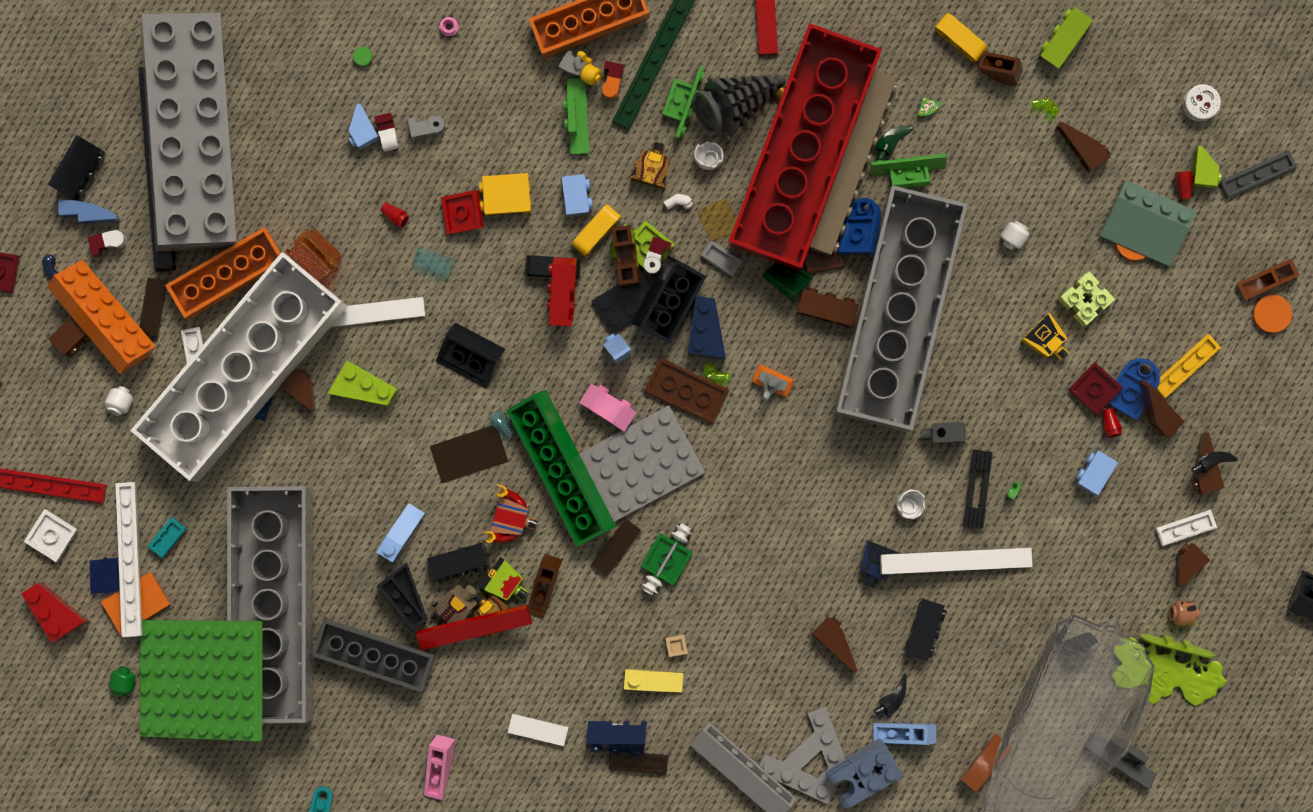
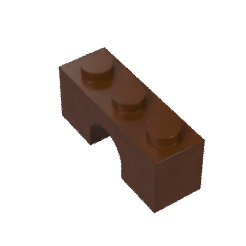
M631 225L611 228L613 244L618 258L617 273L619 285L625 287L641 284L634 228Z

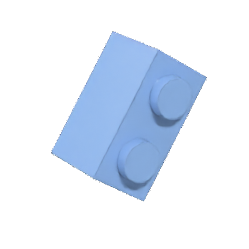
M584 174L562 177L567 217L590 214L589 209H593L592 198L587 196V190H590L589 179H585Z
M1099 450L1089 454L1085 461L1088 463L1085 469L1081 468L1075 477L1078 479L1075 484L1094 496L1099 495L1118 464L1117 461Z

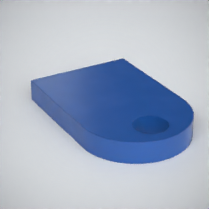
M861 198L851 204V214L849 218L845 217L844 225H846V228L841 236L838 253L842 255L874 254L881 220V209L873 200ZM868 204L867 209L862 212L863 207Z
M1143 358L1131 360L1124 366L1116 379L1123 389L1109 403L1135 420L1139 418L1145 408L1139 382L1141 380L1146 381L1155 389H1157L1160 382V373L1156 365ZM1148 364L1151 367V372L1148 375H1143L1140 372L1141 365Z

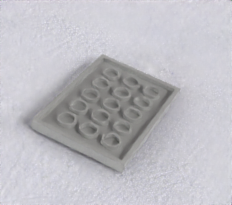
M669 405L627 427L625 432L620 431L579 453L614 522L705 473Z

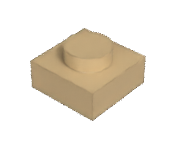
M684 635L665 638L669 657L688 654Z

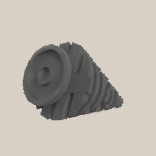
M770 75L762 77L752 76L751 78L748 76L741 78L707 79L708 82L705 83L704 91H698L693 96L694 111L699 123L708 134L715 135L722 131L727 133V136H732L737 132L738 128L743 126L754 115L753 112H757L761 108L760 104L764 105L770 97L776 94L778 91L777 87L786 84V80L783 75H778L774 78Z

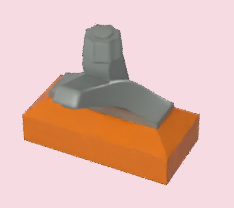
M760 364L752 380V383L764 387L762 399L766 401L769 400L774 392L787 398L794 379Z

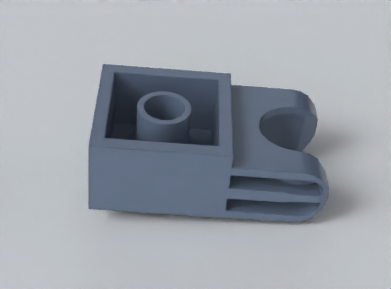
M880 738L851 754L846 760L830 768L825 774L827 780L832 783L842 780L850 781L849 789L840 796V803L843 808H850L903 777L886 744Z

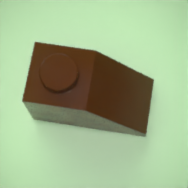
M983 51L978 65V70L995 81L1013 86L1018 85L1023 71L1020 58Z
M295 369L281 387L314 412L316 405L313 381L309 379L311 375L303 369L301 371Z
M1186 543L1178 550L1180 554L1176 557V584L1179 587H1183L1210 561L1194 543L1189 545Z

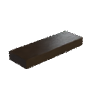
M147 278L139 326L147 336H159L167 280Z
M625 519L591 565L607 576L641 529L628 519Z
M621 752V754L610 753L609 769L667 775L668 755L644 753L640 754V756H631L626 752Z

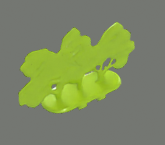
M1141 634V639L1151 643L1150 646L1144 648L1132 637L1124 642H1117L1114 655L1123 663V666L1117 668L1112 673L1116 686L1133 689L1143 684L1145 687L1144 696L1152 705L1160 701L1161 697L1172 695L1175 687H1180L1184 698L1193 706H1198L1204 703L1206 699L1216 696L1218 688L1224 687V684L1227 682L1222 676L1223 667L1220 662L1212 661L1204 665L1198 658V656L1214 658L1216 654L1193 646L1188 640L1182 639V643L1165 634L1163 638ZM1156 645L1170 648L1171 652L1158 655ZM1150 651L1148 656L1145 657V652ZM1176 651L1191 654V660L1186 663L1177 662L1174 658ZM1195 662L1196 666H1200V674H1197L1194 671L1193 667ZM1190 663L1191 667L1186 668V666ZM1203 667H1207V672H1204Z

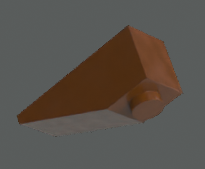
M1060 122L1056 126L1088 173L1111 158L1108 148L1104 144L1101 145L1099 141L1064 122Z
M1141 380L1139 386L1148 422L1153 426L1152 431L1159 437L1165 436L1170 438L1184 423V420L1150 383Z
M1209 432L1201 434L1195 465L1198 464V458L1214 452ZM1218 464L1205 474L1203 471L1196 475L1193 474L1192 486L1198 494L1225 488Z
M544 554L528 603L530 614L542 618L545 617L563 559Z
M827 616L815 628L812 634L853 673H856L857 668L844 632L839 627L841 623L834 616L832 618Z

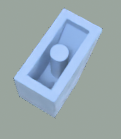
M360 103L357 104L349 128L351 136L348 138L353 147L357 146L361 150L380 140L362 105Z

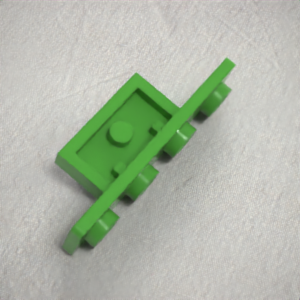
M703 66L697 68L692 84L673 79L661 115L679 121L674 140H678L680 136L683 137L686 126H684L686 118L689 119L693 108H690V105L693 101V96L698 92L696 90L697 85L702 83L705 75L702 72Z
M581 78L567 79V100H563L564 111H568V118L564 119L565 130H569L570 153L572 155L589 154L586 83Z
M934 154L931 156L871 162L870 175H890L891 186L901 188L930 186L931 181L928 170L946 168L947 155Z

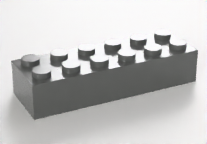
M325 618L323 619L311 656L397 685L424 692L436 654Z

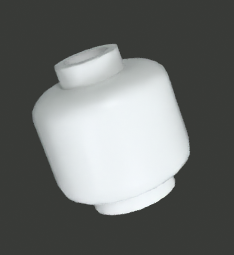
M1017 220L1009 222L1001 233V238L1004 240L1003 245L1011 250L1014 247L1022 248L1029 237L1028 227Z
M122 386L110 389L105 400L107 411L116 416L126 414L133 401L132 395L129 394L130 390Z

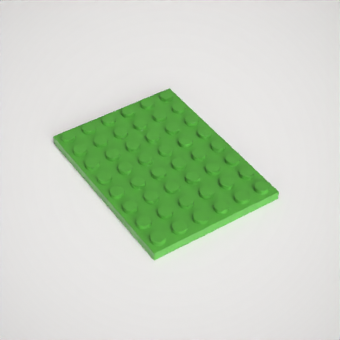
M142 620L143 636H140V736L262 741V621Z

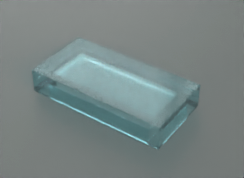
M418 247L412 266L448 278L454 259Z

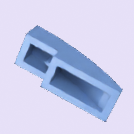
M58 200L59 216L63 218L78 217V222L82 224L121 221L119 216L97 205L82 201Z

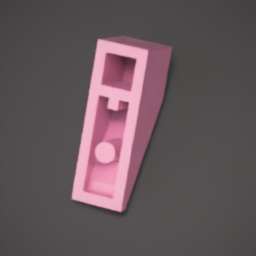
M436 735L430 743L424 796L443 800L454 755L455 739Z

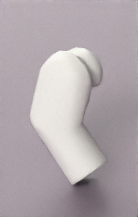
M675 194L665 200L664 204L668 210L677 204L683 205L685 209H689L692 207L693 202L688 195Z

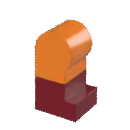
M605 61L604 71L608 72L606 82L602 86V94L606 99L613 100L619 94L624 64Z

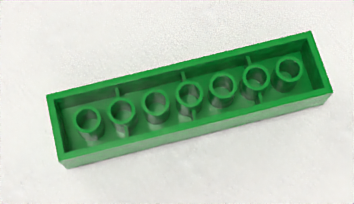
M547 391L535 393L507 409L506 411L576 547L617 527Z

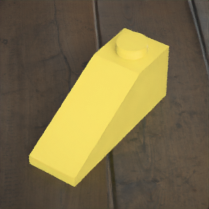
M625 669L624 689L682 692L683 673Z

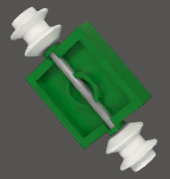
M682 523L680 526L676 525L678 528L676 532H671L675 538L674 540L659 533L641 564V567L653 573V576H646L648 580L646 584H641L644 586L642 590L651 595L654 592L658 594L656 588L658 586L662 587L661 581L658 580L660 578L674 585L693 553L680 545V542H688L686 539L687 535H692L690 533L691 528Z

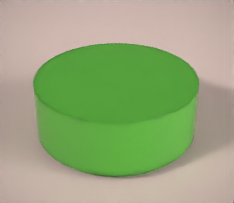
M359 47L354 51L353 59L357 65L365 67L372 62L373 55L368 48Z

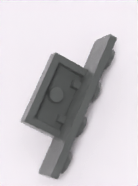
M1094 732L1089 734L1083 746L1084 749L1146 790L1150 789L1156 773L1144 766L1149 757L1143 751L1134 748L1125 739L1115 736L1108 742Z

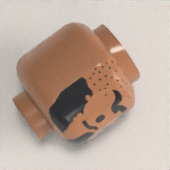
M1175 601L1169 608V618L1177 626H1192L1199 619V609L1196 608L1192 601Z

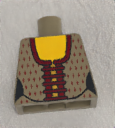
M457 585L435 601L430 608L446 624L468 619L477 606V602L472 598L476 594V590L471 585H467L464 589Z

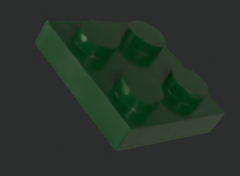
M774 263L762 276L791 301L813 279L803 269L798 272L778 263Z

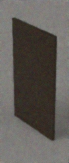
M496 424L430 446L442 483L508 462Z

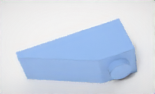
M613 333L604 339L606 343L603 346L616 365L632 355L630 347L619 334L615 336Z
M408 503L376 553L391 562H396L425 513Z
M873 723L874 741L880 738L884 743L936 744V724Z

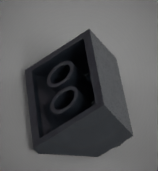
M76 135L48 185L78 201L79 198L81 199L84 196L87 183L93 180L96 167L103 163L105 152Z
M455 322L444 338L436 362L486 388L502 359L505 348Z
M1302 570L1290 597L1288 610L1313 621V575Z

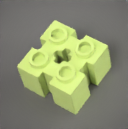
M1090 271L1074 283L1077 286L1076 289L1070 287L1058 298L1067 310L1072 308L1076 312L1073 317L1082 327L1089 324L1098 315L1095 312L1097 309L1101 312L1115 300L1105 288L1100 290L1096 286L1100 282ZM1083 295L1088 296L1090 298V303H1085L1083 301V299L1085 298Z

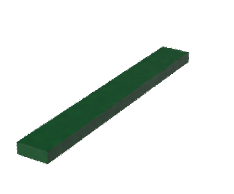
M695 0L673 1L612 123L628 131L630 130Z

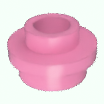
M446 17L440 22L439 28L443 35L453 36L457 33L459 26L454 18ZM451 24L453 27L451 30H447L446 25Z

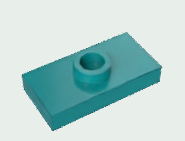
M171 516L147 547L163 559L188 528Z

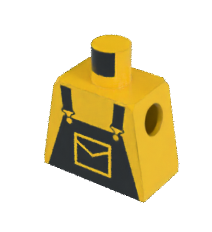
M1050 313L1021 340L1044 358H1048L1054 353L1062 360L1069 353L1061 345L1067 339V336Z

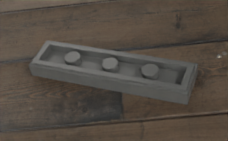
M1288 150L1221 180L1220 186L1226 199L1289 172L1297 168Z

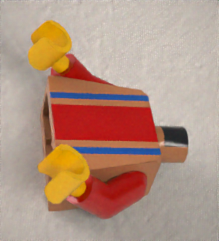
M497 484V486L501 487V491L493 493L499 496V501L491 531H483V533L488 534V539L482 540L484 543H507L517 540L519 535H523L524 528L536 530L538 519L527 517L529 512L527 503L518 493Z

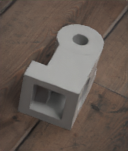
M433 116L429 120L417 122L415 117L408 119L412 140L439 135L445 130V123L439 116Z

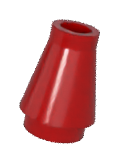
M1191 171L1176 172V177L1174 178L1179 199L1191 198L1194 177Z
M388 202L384 203L380 209L395 227L402 228L409 220V215H407L406 211L390 205Z
M1113 408L1103 410L1104 434L1107 435V438L1121 435L1123 428Z

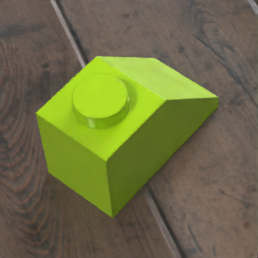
M1197 146L1194 149L1192 176L1194 177L1192 186L1214 189L1221 182L1222 174L1219 173V166L1203 146Z

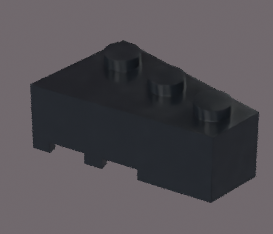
M483 542L427 558L433 581L438 580V583L450 580L449 576L456 575L457 578L468 575L467 571L475 569L476 573L487 570L486 566L490 565Z
M406 562L379 583L376 588L411 633H413L427 622L428 618Z

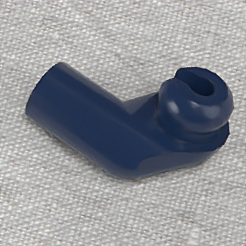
M49 254L42 259L44 273L52 279L59 272L54 269L53 265L56 258Z

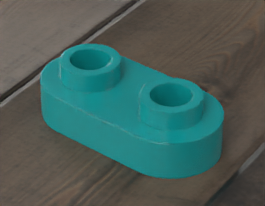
M322 786L314 791L309 812H330L333 800V792L330 788ZM323 792L327 795L325 800L320 797V794Z

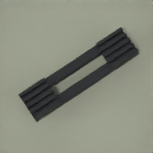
M973 449L963 526L984 528L993 452ZM977 470H984L979 508H973Z

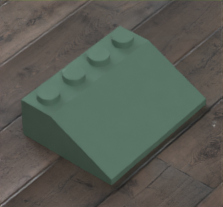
M1126 180L1117 193L1099 237L1170 267L1191 226L1196 211Z

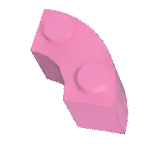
M591 383L579 403L625 432L637 413L631 409L632 404L624 399L622 401L617 400L608 394L610 390L604 386L599 385L597 387Z

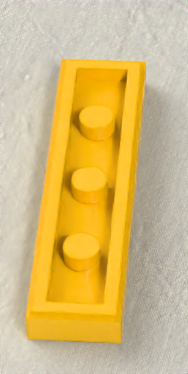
M1209 334L1203 337L1160 376V382L1156 389L1157 392L1164 399L1168 397L1221 349L1219 344Z

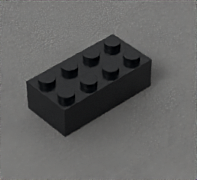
M667 256L631 323L660 340L671 344L707 276L681 261Z

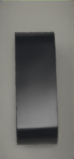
M527 255L525 275L552 278V275H549V263L553 264L554 257ZM577 259L576 279H580L581 259Z

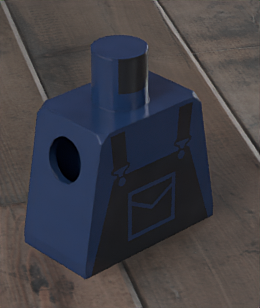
M866 540L859 571L867 573L863 585L874 588L878 578L886 581L890 575L881 574L880 555L901 553Z

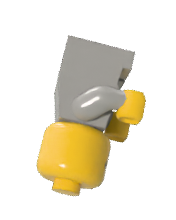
M568 50L558 66L568 74L581 78L583 82L589 85H594L601 80L600 69L592 65L593 60L586 57L587 55L582 51H579L576 56Z

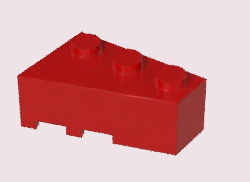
M554 257L553 264L549 263V275H552V281L548 282V293H551V297L547 302V311H550L549 325L572 326L577 270V259Z
M37 583L21 593L51 643L58 642L89 622L87 618L83 617L76 609L62 600L60 596L44 583Z

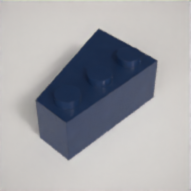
M696 296L688 355L726 360L715 298Z
M588 721L586 749L596 753L604 750L609 751L611 754L626 752L631 756H640V754H644L647 721H641V725H630V721H623V725L613 724L612 721Z

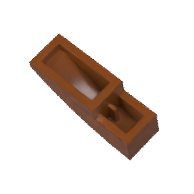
M1291 258L1237 284L1244 299L1247 300L1300 276Z
M995 734L959 779L973 791L977 792L1011 746Z

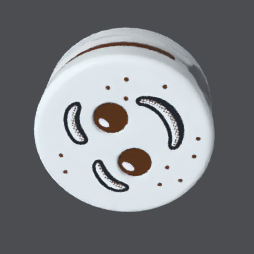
M1204 84L1193 87L1186 93L1183 99L1185 114L1191 120L1197 122L1211 119L1219 111L1221 105L1218 92L1213 87Z

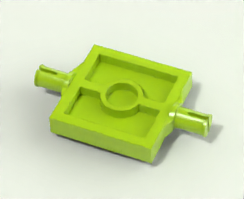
M646 220L638 229L634 230L638 264L643 269H645L644 262L653 237L671 242V249L675 246L671 240ZM667 249L664 250V253H663V256H662V259H661V263H662V264L664 263V261H665L666 257L668 256L669 252L671 251V249H670V250H667Z

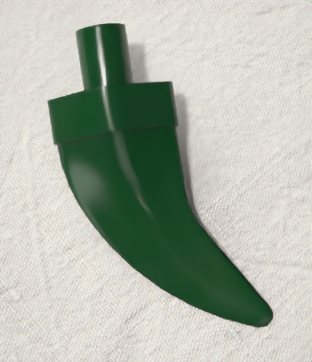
M900 126L886 132L875 146L879 151L876 159L883 161L886 155L892 156L899 139L913 131L914 127Z

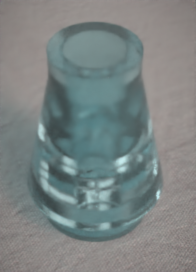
M499 409L488 418L491 421L490 424L504 434L506 438L515 432L505 411L502 412Z

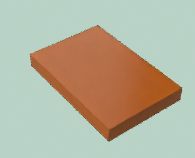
M152 572L140 578L142 620L150 618L171 605ZM119 590L101 601L119 634L122 635Z

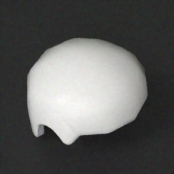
M707 141L704 144H698L694 151L696 163L704 170L718 168L724 159L722 148L713 142Z
M910 489L902 492L896 501L898 513L905 519L920 517L926 508L925 496L918 490Z

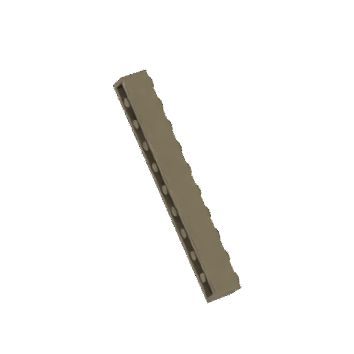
M875 70L811 241L809 250L827 257L837 252L840 244L837 242L838 236H842L846 228L843 222L845 217L849 218L852 207H849L852 200L855 201L859 190L856 187L858 182L862 183L866 172H863L864 165L869 164L872 157L869 151L871 147L875 148L878 137L875 135L877 130H881L885 119L882 116L890 108L891 102L888 100L890 94H895L898 86L895 83L897 77Z

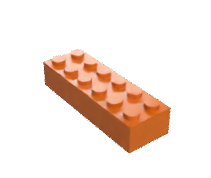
M576 0L529 18V22L542 56L545 59L650 18L644 0Z
M264 227L165 286L183 317L190 320L257 281L282 252L270 231Z
M83 259L53 276L47 288L120 374L150 356L156 347Z

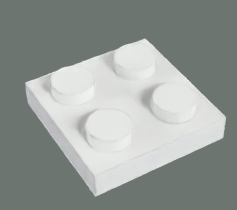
M44 509L24 542L53 561L58 562L79 529L49 510Z

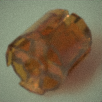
M311 225L309 232L305 229L294 240L295 246L291 251L288 248L286 250V253L316 280L327 278L341 261V253L313 225Z

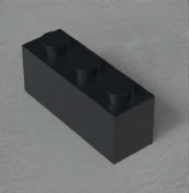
M924 598L920 599L903 653L926 661L928 657L932 658L935 649L932 646L933 641L939 637L941 629L938 626L940 620H944L947 611L944 610L945 605Z

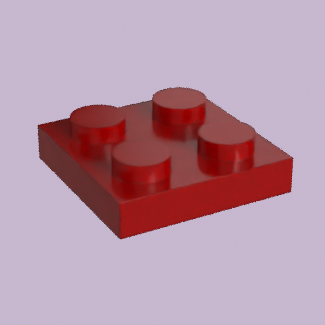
M478 190L441 197L446 235L484 228Z

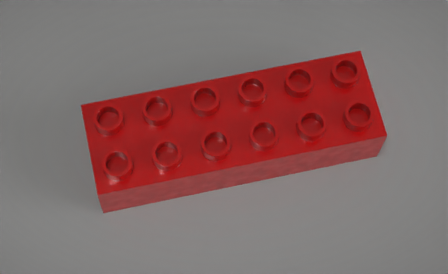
M808 24L728 241V246L798 272L801 271L882 49L814 24Z

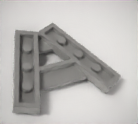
M826 706L808 712L814 732L784 761L764 754L759 766L776 781L828 804L835 786L849 780L832 783L825 776L830 768L846 760ZM822 750L828 768L818 778L802 771L801 769Z

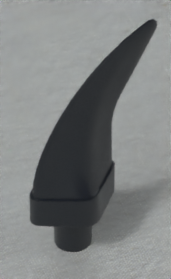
M1227 452L1208 453L1198 458V464L1193 466L1191 470L1195 475L1200 471H1203L1205 474L1219 463L1236 462L1238 458Z
M906 673L903 674L896 690L879 700L880 706L873 710L876 716L882 713L890 716L900 707L906 695Z

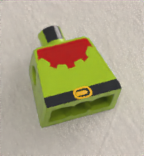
M503 557L499 558L480 585V588L507 601L512 595L522 601L529 592L520 586L524 578Z

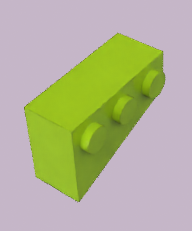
M1074 7L1073 10H1067L1062 17L1065 20L1061 26L1057 24L1051 33L1054 37L1050 42L1046 40L1040 49L1042 51L1040 56L1057 68L1061 67L1093 22V18L1077 7Z
M346 361L328 394L390 407L399 390L353 363Z

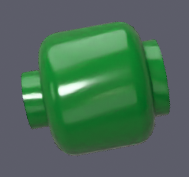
M120 666L119 669L113 670L109 681V689L113 691L112 694L127 696L128 693L133 692L136 675L128 667Z

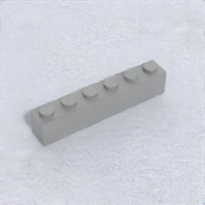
M710 722L703 727L689 744L697 753L708 760L710 765L717 768L725 778L733 782L740 791L749 796L755 804L759 805L766 812H788L796 801V797Z

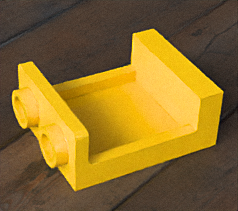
M528 173L482 176V182H479L480 193H483L484 200L480 201L481 212H485L486 217L510 213L531 214Z

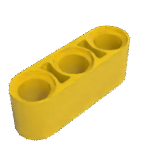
M946 13L934 26L937 33L974 63L980 59L983 51L986 52L988 46L949 13Z
M606 204L572 241L571 246L584 257L588 256L622 216L610 205Z

